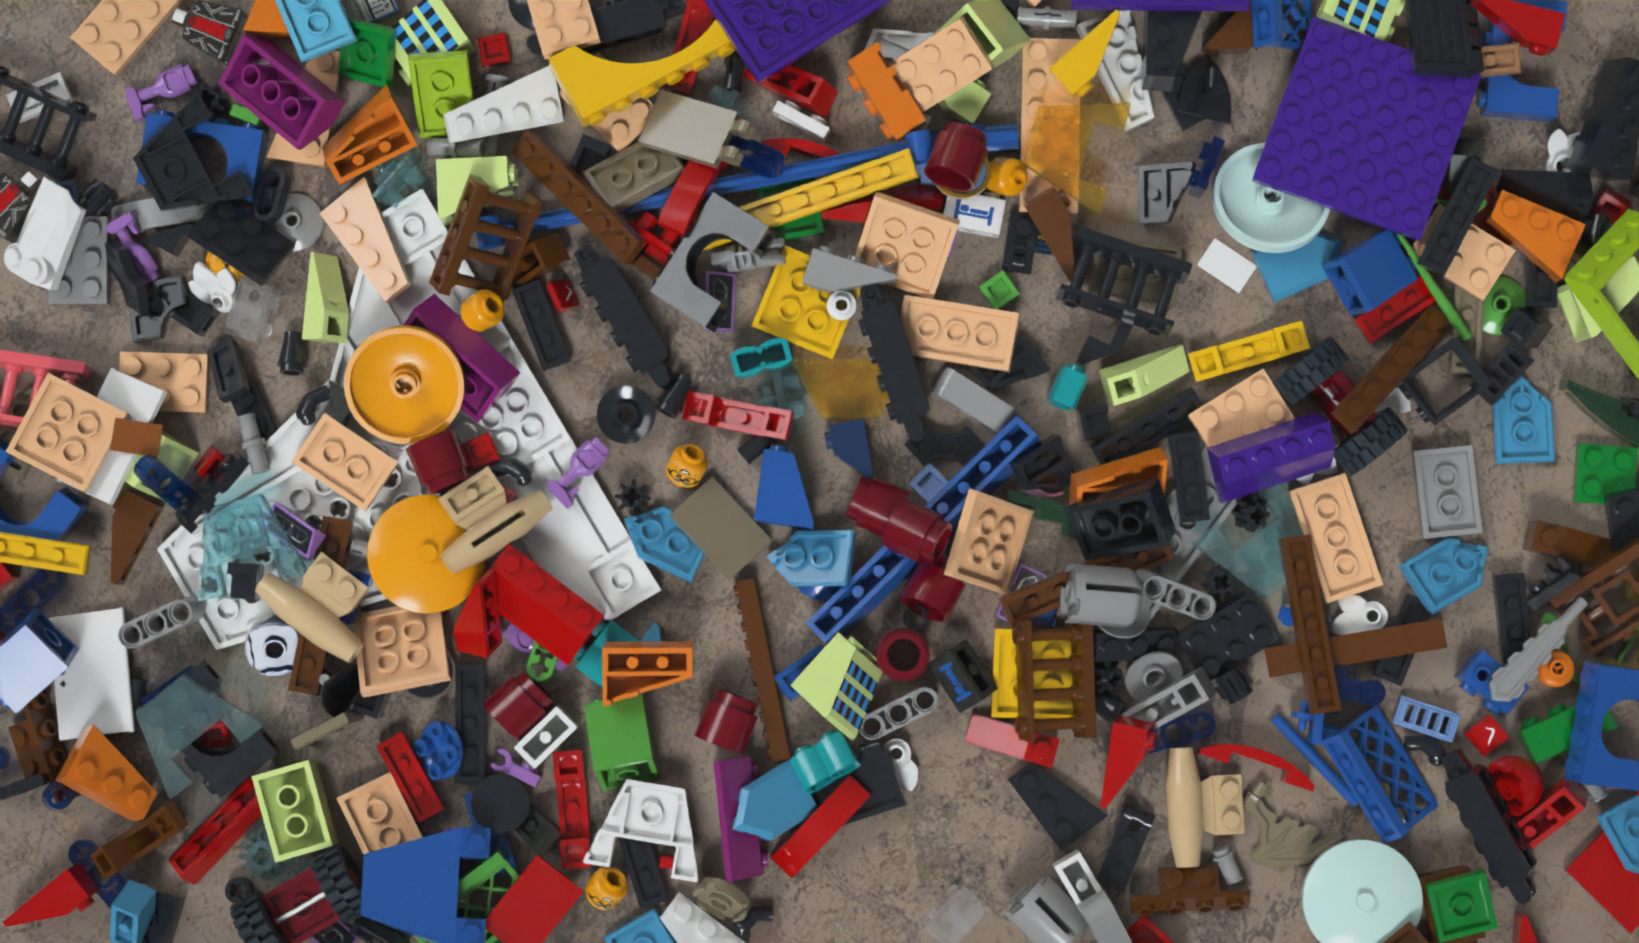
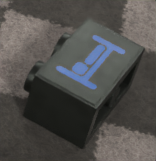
M967 639L943 652L928 664L959 713L982 701L998 689Z

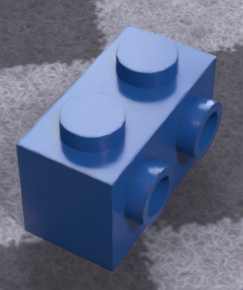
M1475 650L1455 676L1461 682L1459 688L1472 697L1476 694L1484 700L1482 705L1493 714L1497 715L1500 712L1501 714L1508 715L1530 686L1525 683L1524 692L1518 699H1512L1510 702L1491 700L1489 682L1492 680L1491 675L1499 667L1504 666L1483 650Z

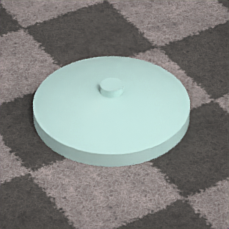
M1265 143L1250 145L1238 150L1221 166L1212 191L1214 212L1224 230L1242 245L1266 253L1293 251L1312 241L1322 230L1330 209L1251 181Z
M1354 839L1333 845L1315 859L1303 882L1301 905L1307 926L1320 943H1383L1409 921L1417 928L1422 913L1423 895L1419 878L1403 855L1377 841Z

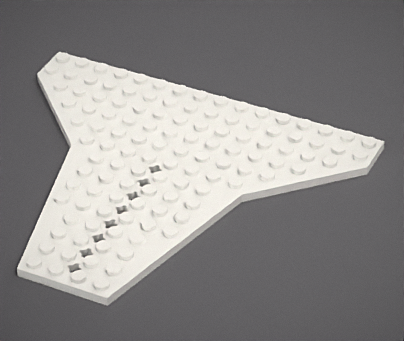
M423 188L381 212L411 286L393 301L387 303L359 267L348 308L346 343H339L329 379L344 388L345 372L352 354L359 344L371 334L387 327L404 325L413 309L434 293L461 317L460 308L463 300L479 291L455 285L448 296L438 293L429 283L448 230L438 218V213ZM462 260L458 272L475 277L466 260ZM501 321L492 328L477 333L520 372V375L508 392L481 421L477 423L460 408L454 420L445 430L455 428L461 444L490 432L501 457L499 461L516 458L530 467L533 479L526 486L518 485L517 479L509 474L496 478L502 485L518 494L515 500L541 490L548 498L552 510L528 533L510 545L604 614V619L611 621L662 590L645 561L637 557L629 534L593 474L577 477L565 489L567 493L575 487L580 489L575 494L572 501L574 505L570 509H567L549 491L547 482L550 480L557 481L569 470L571 456L578 448ZM328 380L323 386L327 385V387H328L329 390H330L329 380ZM332 399L316 406L314 411L316 420L309 426L303 425L297 419L295 412L263 445L271 470L252 475L249 464L228 491L223 494L219 492L215 496L217 498L214 503L215 507L210 513H204L195 520L194 523L198 527L192 534L181 525L157 548L184 596L198 597L204 603L205 612L199 622L216 650L244 643L250 630L259 622L268 619H280L262 599H240L230 596L232 574H227L228 562L262 564L263 577L271 573L300 589L303 575L314 562L315 553L311 560H309L289 545H283L282 540L266 530L272 506L275 502L286 506L309 523L310 517L313 516L315 519L322 520L323 515L354 521L345 570L370 588L360 602L361 607L387 599L376 587L370 575L367 560L354 556L351 557L349 553L352 551L350 548L354 538L369 541L375 524L391 506L409 497L430 495L427 487L420 485L406 452V448L412 444L385 441L364 429L354 416L349 420L346 425L347 428L399 462L392 473H397L398 478L395 480L396 485L394 487L390 484L384 485L368 510L364 511L291 462L324 413L335 419ZM489 465L476 471H473L471 466L467 469L470 476L472 477L481 470L488 467ZM447 490V491H444V492H442V493L436 494V496H443L444 494H446V493L449 492L450 490ZM337 501L340 504L346 503L347 505L346 515L343 517L340 514L334 515L332 512L336 508L335 503ZM262 546L264 549L271 550L268 562L264 559H257V556L260 554L259 548ZM504 549L486 560L483 575L490 569ZM209 577L220 580L221 584L218 585L219 590L217 592L207 590L206 586L209 584Z

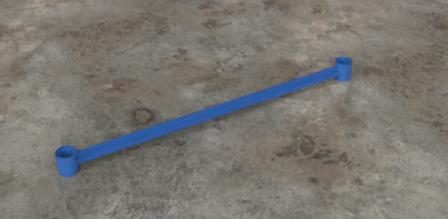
M920 130L905 134V142L717 178L703 199L710 197L713 192L722 196L838 173L907 148L911 149L916 165L925 164L928 162L933 148L931 130ZM674 187L661 189L618 214L625 215L664 207ZM568 208L541 213L539 218L535 220L531 233L582 222ZM500 215L479 217L480 220L513 228L516 220L514 218L501 221ZM476 231L478 247L481 250L505 245L504 238Z

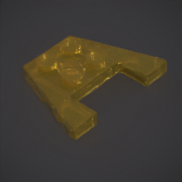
M1131 103L1039 106L1023 164L1058 189H1063L1067 195L1095 214L1100 215L1108 187L1079 180L1094 123L1123 131Z

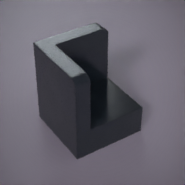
M583 134L569 166L575 172L583 175V171L609 158L612 148L609 144Z
M189 294V306L182 307L177 312L171 311L169 316L197 335L204 337L220 313L194 295Z
M1516 307L1500 332L1522 349L1538 348L1553 327V324L1533 308Z
M1108 405L1082 409L1076 412L1081 441L1102 438L1111 434L1107 417Z
M228 562L227 574H232L230 596L232 598L261 600L255 589L262 580L263 565Z
M359 689L355 703H351L349 709L375 719L382 718L391 692L363 698Z

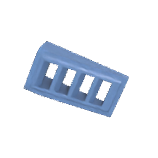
M1401 695L1392 723L1452 743L1461 715ZM1410 704L1414 707L1409 722L1403 720ZM1420 709H1424L1425 712L1420 726L1415 725ZM1433 712L1437 716L1433 728L1430 730L1427 728ZM1445 716L1449 719L1444 734L1439 731Z

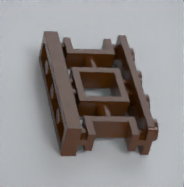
M1639 538L1583 572L1579 580L1549 600L1554 608L1558 610L1560 616H1562L1577 599L1565 605V602L1594 584L1601 583L1591 589L1599 604L1586 612L1583 610L1579 614V617L1590 631L1579 638V643L1589 658L1593 655L1600 657L1613 648L1611 644L1619 639H1622L1623 642L1627 641L1638 633L1639 602L1616 615L1602 595V592L1627 578L1639 596V579H1635L1628 567L1616 573L1618 569L1639 557ZM1607 613L1615 627L1625 620L1627 621L1594 643L1591 642L1600 636L1593 621Z

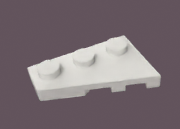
M680 892L660 917L677 943H745Z

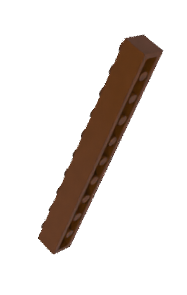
M750 578L736 581V585L733 588L735 597L739 596L740 600L737 608L739 615H743L744 621L741 622L742 632H746L747 639L744 640L746 651L750 650L751 657L748 658L749 667L754 669L755 674L751 676L753 686H757L758 694H755L756 702L758 705L761 704L762 712H759L760 721L765 723L766 730H762L764 741L769 743V748H766L768 759H772V763L791 759L776 682L773 678L774 672L755 579Z

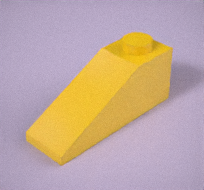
M1117 9L1049 68L1051 76L1072 99L1076 95L1083 97L1094 87L1092 81L1095 80L1120 18V13Z

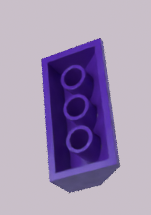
M1315 412L1208 447L1207 452L1219 502L1224 503L1331 468L1335 444L1330 421Z

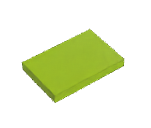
M468 50L409 54L408 63L419 138L447 136L443 114L474 100Z

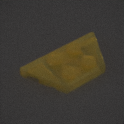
M870 359L793 360V366L821 419L881 417L889 396L887 391L882 393L876 378V376L881 375L878 363L872 365Z

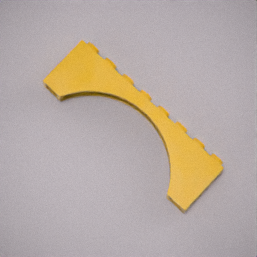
M715 19L709 29L690 46L674 55L657 61L618 63L595 57L573 45L550 57L549 69L582 126L585 127L589 124L595 126L603 122L607 118L606 115L613 111L622 112L632 106V101L640 97L646 99L658 92L659 87L667 83L669 85L676 84L684 78V74L691 70H694V72L700 71L709 65L710 60L718 56L725 58L732 54L735 48Z

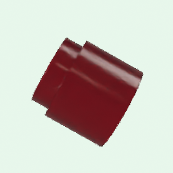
M958 122L946 124L944 131L939 132L924 170L925 175L932 182L943 188L957 192L973 191L988 153L986 148L987 137L980 130L967 124Z
M455 428L426 437L406 448L420 485L427 487L430 496L457 487L471 478L467 469L471 465Z
M861 476L845 517L856 521L855 526L883 537L886 525L894 509L901 500L909 498L911 491L875 476L873 480Z
M904 498L896 506L888 520L882 543L884 547L920 564L924 561L935 564L948 545L952 533V524L945 521L942 514L908 498Z
M942 556L935 564H930L926 561L921 564L917 563L900 600L906 607L921 616L923 612L917 609V605L927 609L929 614L923 616L935 622L947 623L965 588V583L943 575L948 559Z
M897 628L889 631L881 638L876 650V659L880 669L886 676L896 681L907 682L918 678L924 673L930 661V649L925 638L918 632L908 628ZM898 639H909L919 649V661L914 668L908 671L894 669L887 658L890 645Z
M523 670L517 677L511 675L483 702V705L510 735L521 741L549 714L547 708L554 703V700L538 682L533 681L528 673Z
M717 688L713 699L708 698L694 736L730 751L744 754L758 716L754 715L758 704Z

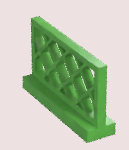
M499 846L490 852L489 859L478 861L459 876L457 908H465L464 918H467L468 909L486 911L487 916L489 911L493 909L490 906L492 891L506 892L509 887L493 886L494 875L501 869L505 868L511 875V885L519 877V874L506 859V855ZM490 879V885H483L484 882ZM475 889L489 890L487 906L469 904L470 893ZM467 896L466 903H458ZM486 930L485 943L495 942L498 938L493 934L486 939V933L489 932ZM415 937L419 943H430Z

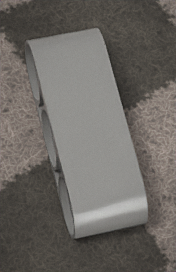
M949 367L945 368L931 390L938 398L995 434H998L1018 414V411Z
M1148 569L1136 571L1142 586V591L1136 594L1199 620L1208 619L1215 612V600L1205 592ZM1151 580L1150 587L1145 590L1146 584ZM1176 589L1174 597L1170 599L1171 593ZM1200 599L1198 606L1194 608L1196 601Z
M195 596L174 600L123 624L118 632L119 641L124 647L130 649L154 642L199 621L205 612L204 603ZM184 605L189 609L188 617L184 614ZM159 617H162L164 620V628L159 624ZM135 628H137L139 631V639H137L135 636Z
M919 687L866 713L859 731L868 740L879 739L931 713L938 705V696L929 687ZM925 691L932 695L933 703L930 707L921 708L917 705L916 698L919 693ZM902 705L906 708L907 714L905 719L899 722L891 719L890 710L893 706ZM875 718L880 722V730L876 734L871 735L864 731L863 724L867 719Z
M1104 890L1077 904L1097 943H1132Z

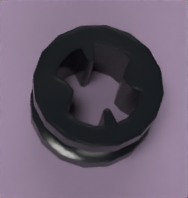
M917 605V609L923 612L921 618L924 622L920 626L918 623H916V626L910 624L911 618L908 614L911 609L907 608L904 611L903 622L908 629L920 631L928 625L929 618L923 615L929 613L921 605Z
M246 877L231 879L225 887L227 899L232 903L243 899L241 895L235 896L233 894V890L236 889L234 887L236 882L239 886H246L247 891H243L246 894L243 898L254 892V885L250 879Z

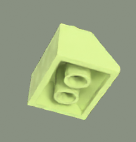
M316 758L251 776L275 863L339 843Z

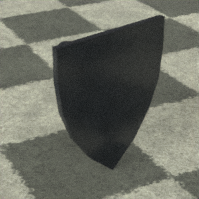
M1208 55L1195 63L1187 72L1180 88L1178 112L1230 125L1232 110L1227 82L1219 67Z
M358 665L347 667L334 675L325 669L324 674L319 677V683L323 685L322 704L326 713L332 717L344 713L360 689Z

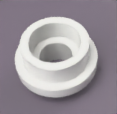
M846 291L833 293L827 301L828 313L831 317L840 321L851 318L856 311L855 298ZM839 300H844L847 303V308L843 311L836 308V303Z

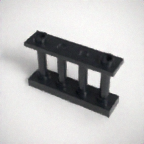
M0 66V89L3 84L17 91L4 129L0 130V153L61 181L74 179L77 168L69 164L67 159L81 121H94L97 118V114L88 111L90 107L78 101H72L71 103L10 75L9 69ZM31 97L44 104L30 142L24 144L16 140L15 132L27 99ZM57 109L70 115L56 154L50 156L42 152L43 148L41 145L54 110Z
M1080 226L1073 248L1079 249L1081 253L1070 286L1061 284L1056 299L1062 301L1068 307H1081L1146 329L1151 335H1164L1168 337L1175 321L1165 317L1174 288L1179 283L1184 285L1190 274L1192 263ZM1094 255L1106 258L1108 261L1098 295L1081 290L1091 257ZM1123 264L1136 270L1126 305L1109 299L1119 266ZM1150 274L1162 277L1164 280L1154 314L1137 309L1147 276Z

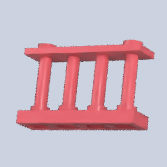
M0 350V368H4V371L7 372L0 400V426L18 428L24 418L10 415L18 375H21L22 371L32 372L35 376L30 407L47 373L62 377V380L76 386V383H80V380L90 381L92 369L86 362Z

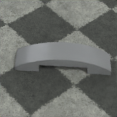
M150 198L117 205L111 210L113 220L136 209L139 214L136 218L137 226L141 230L139 233H144L145 230L197 223L214 203L162 212L155 199ZM126 226L127 229H128V231H129V233H130V234H134V233L129 229V227Z

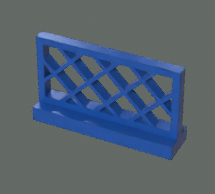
M1251 0L1254 48L1274 47L1301 51L1303 43L1296 33L1301 29L1305 40L1313 19L1312 0H1299L1302 4V13L1295 6L1298 0ZM1289 12L1296 21L1293 26L1286 19ZM1283 30L1287 34L1285 38L1283 37Z
M1377 704L1367 709L1335 734L1321 741L1383 844L1405 836L1412 826L1439 806ZM1370 716L1373 717L1377 724V733L1368 730V718ZM1350 731L1359 733V746L1355 744L1349 734ZM1367 737L1376 739V752L1366 749ZM1384 742L1392 748V758L1383 755ZM1366 756L1375 759L1374 772L1366 762ZM1383 762L1392 765L1391 778L1382 775ZM1400 768L1405 769L1408 774V783L1399 781ZM1381 782L1391 785L1390 797L1385 793ZM1398 787L1407 790V803L1398 801ZM1415 793L1419 794L1427 805L1423 809L1415 806ZM1397 807L1406 810L1405 823L1399 816Z

